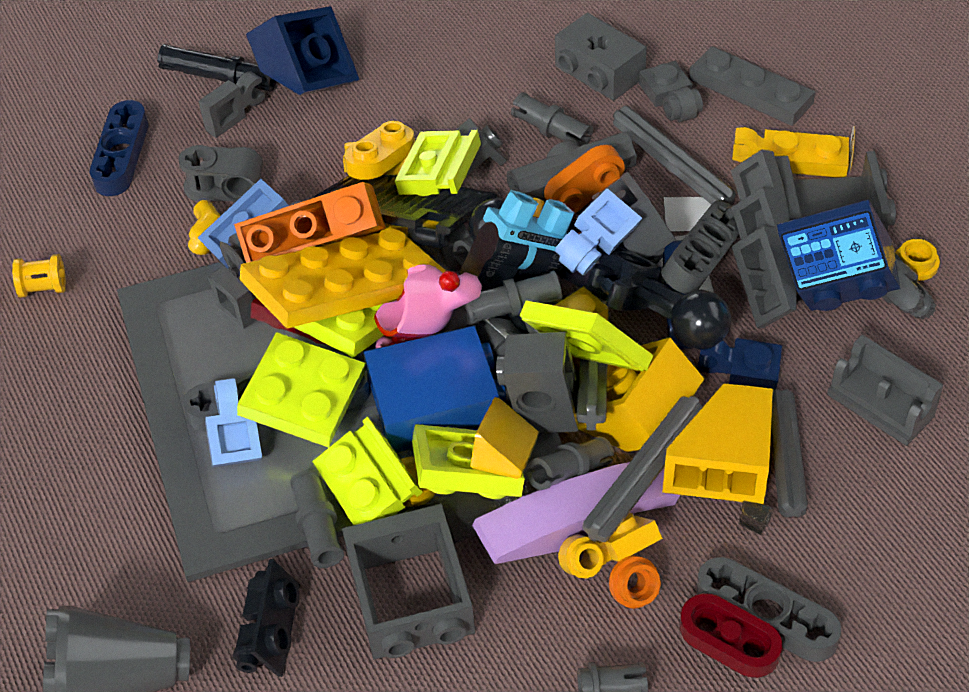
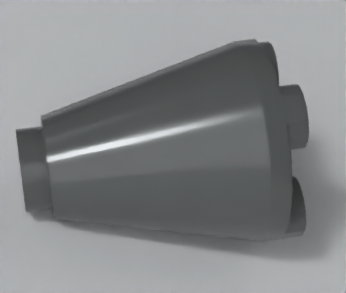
M59 606L58 609H47L46 659H55V662H44L43 692H155L174 687L175 681L189 680L190 638H176V632L74 606Z

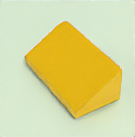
M494 397L476 432L470 467L515 479L521 478L538 439L539 431L503 400Z

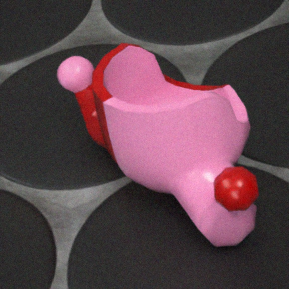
M420 264L407 269L408 275L401 295L395 302L383 303L375 313L374 320L377 328L384 335L376 341V349L432 336L442 330L451 319L454 309L480 297L482 285L478 277L467 272L461 275H457L453 271L442 273L436 267L426 264Z

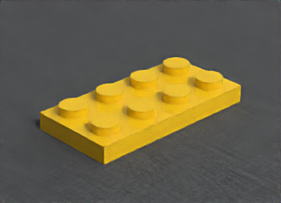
M397 228L384 229L380 233L358 238L349 237L340 242L318 247L309 246L300 251L278 256H265L260 260L243 263L240 268V281L288 329L396 301L404 289V282L408 275L407 269L426 264L436 267L442 273L446 270Z

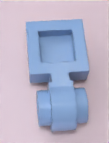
M607 188L578 216L574 226L582 233L578 234L571 230L557 245L555 252L560 255L559 261L572 273L578 271L585 275L602 255L596 250L597 245L610 255L638 226L642 217Z

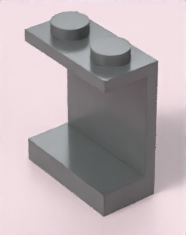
M875 151L866 152L862 176L793 180L788 156H775L785 191L790 221L870 200L886 231L888 226L895 224V203L893 199H887L886 195L887 173L884 168L879 169Z

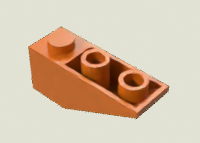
M365 182L234 224L246 263L260 260L265 256L300 251L305 247H318L340 242L345 238H358L386 229L374 188Z

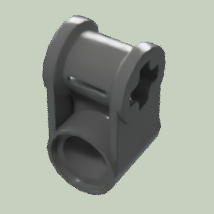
M196 145L186 148L179 155V166L186 175L184 193L194 201L236 202L260 180L263 168L262 157L255 150L246 147L222 148Z

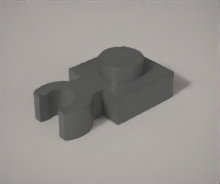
M251 71L246 72L238 79L236 84L228 80L200 99L198 102L206 132L217 138L246 117L245 107L261 103L265 98V94L255 88V86L262 82V78Z

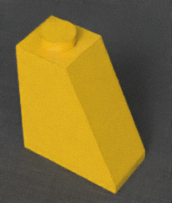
M724 383L666 449L662 493L764 505L770 460L773 389Z

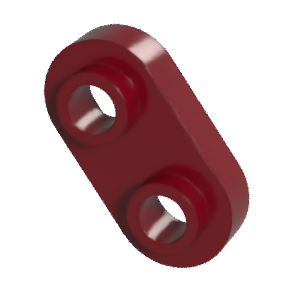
M714 594L695 595L683 605L680 616V632L683 639L693 648L747 677L758 678L766 676L778 666L782 651V640L778 631L769 623ZM706 623L712 625L715 629L707 632L699 629L698 625ZM754 649L759 651L762 656L750 657L744 651Z

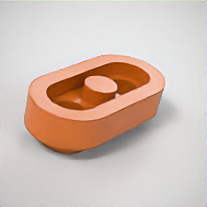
M610 145L593 147L549 180L544 189V197L546 200L552 199L563 202L576 213L593 200V195L601 192L621 178L625 169L624 161L616 149Z

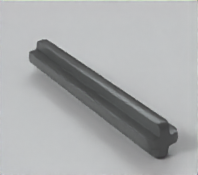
M623 106L620 110L614 112L613 125L621 132H626L632 141L707 202L712 204L715 201H722L730 205L734 204L736 195L734 189L631 107Z
M683 396L678 400L583 521L582 529L588 534L590 540L593 542H607L665 467L666 449L703 408L699 404L697 397L690 396L688 398Z

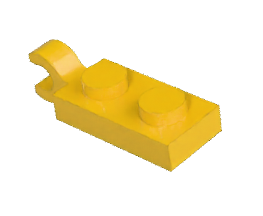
M746 127L736 128L732 159L735 161L743 162L763 149L773 151L774 156H788L791 171L794 174L836 178L847 176L849 167V137L765 129L764 138H762L753 129Z

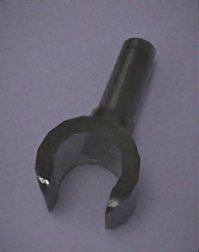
M743 500V512L739 517V525L762 535L770 522L773 508L766 504Z

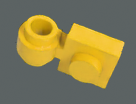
M629 513L607 542H593L583 535H573L567 538L560 546L558 559L560 566L566 573L586 579L595 576L607 562L611 560L619 562L623 558L631 556L663 538L655 520L634 516L633 513ZM582 551H583V558H582V560L579 562L580 554H581Z

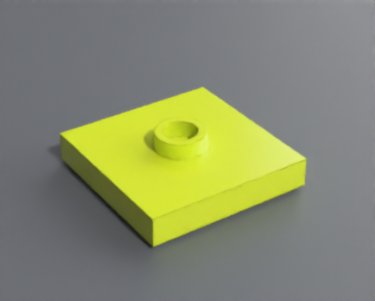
M525 301L519 315L524 322L540 333L566 332L571 355L575 358L642 372L643 370H648L653 358L650 352L598 313Z

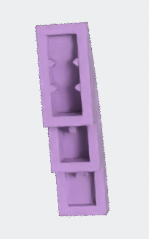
M630 462L570 478L552 485L548 489L523 496L476 518L472 526L494 564L559 552L560 546L567 538L573 535H587L582 529L583 521ZM664 468L629 513L634 515L637 512L676 504L680 495L662 493Z

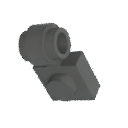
M676 61L639 71V85L655 107L663 105L666 117L670 121L684 122L696 118L697 113L702 112L703 101L699 91L696 88L692 89L693 84Z

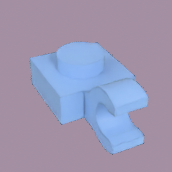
M235 378L215 381L214 392L219 415L205 417L212 468L261 460L262 453L257 422L237 415L238 394Z

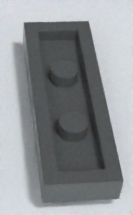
M713 46L690 67L689 80L791 126L814 104L815 91Z

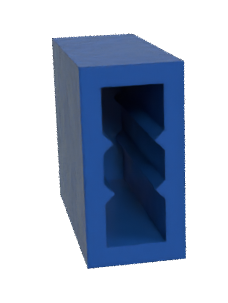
M475 326L364 351L369 385L383 434L396 453L413 449L412 439L415 424L478 430L494 397L500 398L506 403L504 385H499L498 379H493L491 370H495V363L490 344L488 342L481 344Z

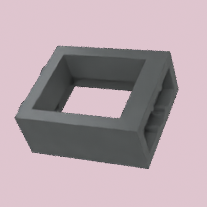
M442 504L342 528L373 660L382 657H402L409 654L413 649L436 643L442 645L452 644L460 641L464 636L475 634L473 607ZM438 551L453 605L378 623L365 569Z

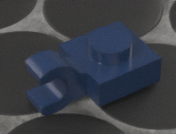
M736 338L734 348H731L725 341H722L711 349L700 351L697 370L705 373L730 374L729 384L772 388L775 390L779 379L782 345Z

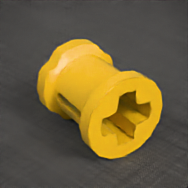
M52 254L51 258L47 260L25 262L22 258L13 260V282L19 298L27 297L29 292L55 290L57 294L65 292L66 275L60 254ZM34 274H47V277L32 278Z

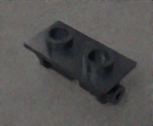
M274 559L269 560L267 571L256 572L255 577L248 581V591L242 616L247 621L256 619L257 621L240 625L233 659L237 661L236 668L239 671L253 673L257 671L258 665H265L275 675L283 677L287 653L291 648V631L295 609L300 599V584Z

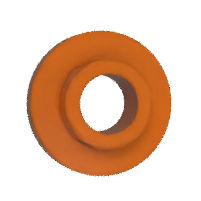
M632 555L623 558L613 567L609 577V589L612 597L619 604L628 608H640L651 603L657 597L660 590L661 582L655 565L650 560L641 556ZM635 572L637 574V583L633 588L628 589V580Z

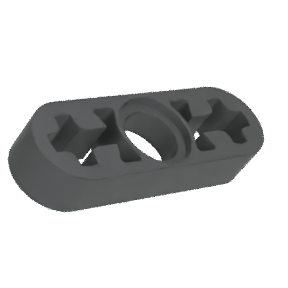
M712 558L700 567L697 580V595H717L769 623L780 634L782 648L805 660L813 662L824 661L836 652L841 635V624L836 615L830 610L729 558ZM722 578L730 581L729 586L724 585L720 590L712 587V582L718 583ZM744 589H748L744 604L738 603V597H743ZM761 599H770L780 605L782 613L775 618H763L754 611L753 604ZM791 613L798 615L797 621L793 620L791 629H787ZM815 627L821 628L824 634L823 636H818L815 641L806 637L807 632H812Z

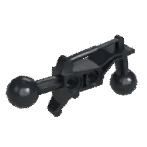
M500 197L486 199L476 206L469 216V234L473 242L480 228L486 223L483 217L487 208L501 209L505 199ZM574 217L572 218L567 234L571 230H574L578 234L582 233L577 227L574 226L577 220ZM597 245L596 250L602 255L585 275L578 271L572 273L565 266L558 275L580 288L584 286L593 295L606 301L605 304L613 309L631 311L642 310L648 307L669 318L675 337L687 347L698 350L711 349L722 342L730 331L732 317L727 303L718 294L700 289L683 295L659 282L662 275L660 272L662 267L620 245L610 255Z

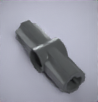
M626 132L580 147L574 141H563L555 145L545 159L507 171V183L510 190L525 193L532 198L541 199L544 198V189L549 180L593 147L599 145L614 147L624 161L625 169L636 166L637 155L632 140Z

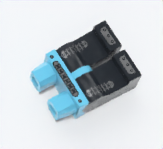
M510 190L501 209L487 208L483 217L486 223L480 228L459 275L467 272L477 276L482 285L481 291L503 286V280L513 278L514 282L547 274L550 271H555L556 275L559 274L564 265L559 261L560 255L555 252V249L567 235L574 212L563 202L548 199L543 206L539 218L533 217L538 203L525 193ZM511 313L500 315L503 317H506V315H508L510 318H513Z

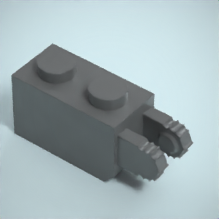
M628 172L607 187L642 217L638 226L622 242L627 250L647 260H651L664 252V248L676 240L649 198ZM607 188L593 195L592 199L598 198Z

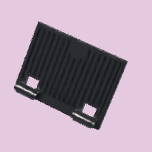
M348 175L312 198L365 182L374 188L384 223L408 228V238L416 244L442 249L448 246L450 234L469 220V216L476 206L486 199L496 198L497 194L460 187L458 194H451L450 188L441 189L439 194L419 196L416 194L399 195L395 184L397 175H382L369 180L355 179ZM427 220L439 222L436 224V229L423 227V223Z

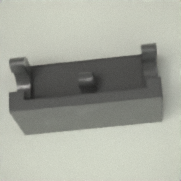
M861 335L853 344L849 361L843 358L838 360L827 395L907 446L935 417L943 384L864 335Z

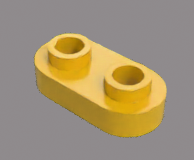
M399 121L383 123L380 127L346 149L344 158L347 174L360 180H369L382 176L407 158L414 145L413 130Z

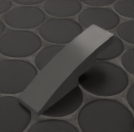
M761 149L731 170L740 202L732 206L731 209L741 238L740 241L732 245V249L757 328H765L796 310V286L777 228V224L790 221L785 191L774 152Z

